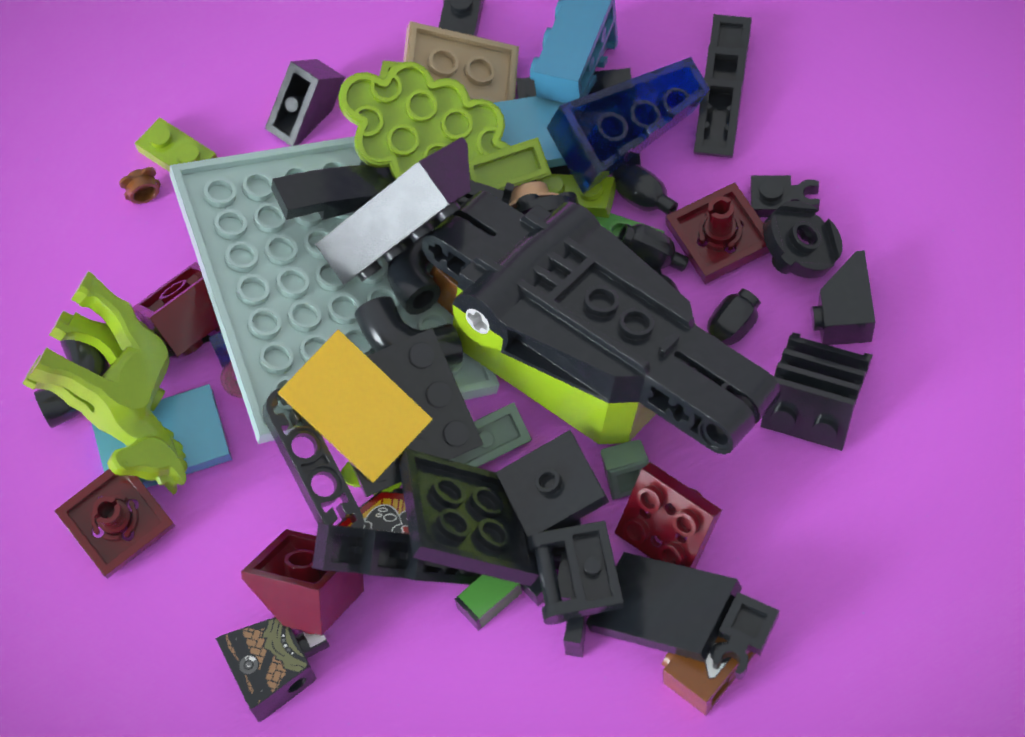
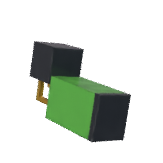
M483 574L454 599L457 609L478 631L522 593V590L537 606L544 602L539 576L531 586Z

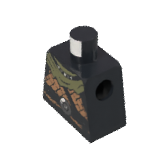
M276 617L215 638L249 709L258 722L266 719L316 680V676L307 658L330 647L324 634L321 636L307 634L302 631L294 635L292 629L283 626Z

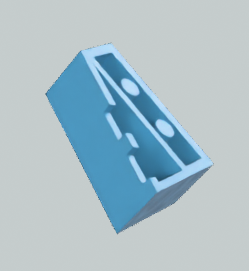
M615 0L558 1L555 10V22L552 28L548 27L546 29L540 57H534L530 68V79L534 80L536 97L576 106L582 105L596 82V75H593L596 67L604 68L607 63L608 57L603 56L607 48L615 50L618 45Z

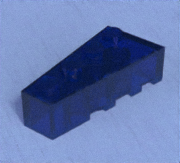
M692 57L562 104L546 128L584 195L694 112L710 89Z

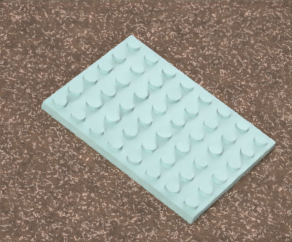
M355 136L170 165L169 175L258 444L275 441L262 414L263 405L269 395L276 389L282 388L338 329L366 356L375 353L362 334L354 313L362 304L378 297L387 296L393 299L401 318L412 328L425 330L447 323L453 325L454 316L438 302L421 314L410 315L396 299L387 278L388 263L384 257L378 261L382 269L363 282L357 276L343 285L315 244L350 217L353 212L322 220L319 212L286 220L271 190L272 179L312 170L367 165L359 158L355 151ZM430 264V266L428 267L429 274L434 266L433 264ZM464 352L461 363L449 366L464 400L497 394L500 384L496 374ZM278 400V405L274 412L276 415L283 413L286 416L290 425L283 432L285 435H288L290 431L296 427L303 426V424L299 422L293 427L289 419V414L293 408L290 405L284 406Z

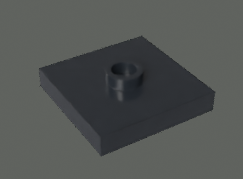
M571 430L496 472L527 537L539 532L565 528L609 503L604 490Z

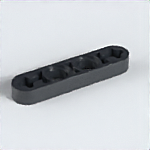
M276 389L269 395L263 405L262 414L317 524L333 525L335 523L337 515L333 507L328 512H324L322 507L330 506L338 498H341L343 503L336 507L342 520L349 518L352 521L350 527L363 528V515L322 435L294 409L289 414L293 427L299 422L303 426L296 427L288 435L284 434L283 431H286L290 424L283 413L276 415L274 409L278 405V400L284 406L289 404L277 394L280 389ZM297 437L308 438L314 445V454L309 458L298 457L292 450V440ZM317 475L329 477L334 484L333 494L327 497L317 495L312 490V478Z

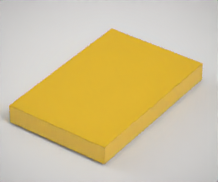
M339 329L277 392L279 396L372 483L376 481L432 420L417 403Z

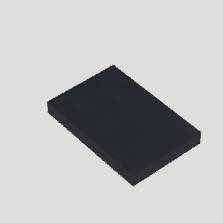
M623 552L616 565L624 602L623 609L590 615L586 621L589 630L705 662L719 635L720 627L737 592L740 593L742 589L738 579Z

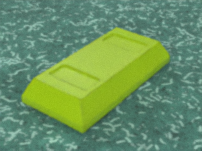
M538 137L469 159L470 180L504 191L507 182L514 184V187L551 175Z

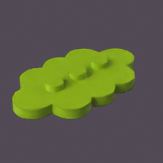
M411 61L401 62L393 66L384 79L369 72L355 73L348 77L341 85L338 96L339 108L345 118L358 126L354 137L355 151L359 158L369 166L376 168L389 167L395 180L418 161L461 137L468 143L469 159L510 146L501 140L505 129V119L498 106L485 99L470 100L465 86L458 80L443 78L434 81L430 72L421 64Z

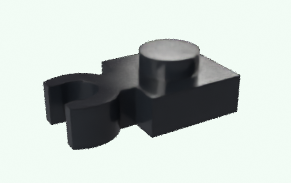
M751 175V206L759 218H768L783 203L788 201L806 202L819 209L820 199H808L805 197L807 194H818L819 181L809 179L802 181L799 185H791V175Z
M737 592L719 630V637L729 642L716 649L713 656V668L718 670L721 662L727 657L735 658L739 663L735 671V678L738 680L742 679L748 668V650L761 655L779 617L780 610Z

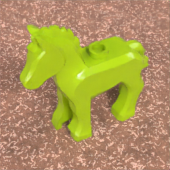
M88 271L71 300L81 307L92 309L106 323L90 320L77 312L71 315L63 310L49 336L59 341H80L97 348L110 364L109 369L101 377L46 347L31 366L22 384L30 389L50 390L62 398L69 406L80 411L102 432L110 434L123 442L126 447L115 450L107 462L108 468L115 475H131L148 481H156L159 486L164 485L172 494H176L178 490L177 484L184 485L186 482L185 472L188 465L184 460L186 455L182 451V444L173 438L174 433L163 427L162 423L152 413L165 393V390L160 388V385L170 363L168 350L154 330L149 329L145 323L138 320L129 302L117 297L95 275Z

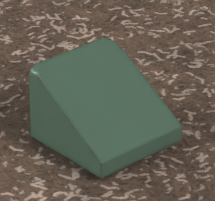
M640 440L607 447L600 452L612 500L631 495L641 469L649 464L647 454Z

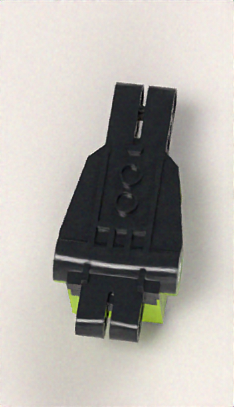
M479 191L462 204L460 210L441 222L422 240V249L428 260L438 269L458 281L457 294L452 304L454 314L453 326L460 337L463 352L597 444H622L629 442L657 414L717 454H729L781 397V388L774 376L696 326L690 301L615 235L602 227L589 210L575 202H564L552 212L537 204L524 215L493 194Z

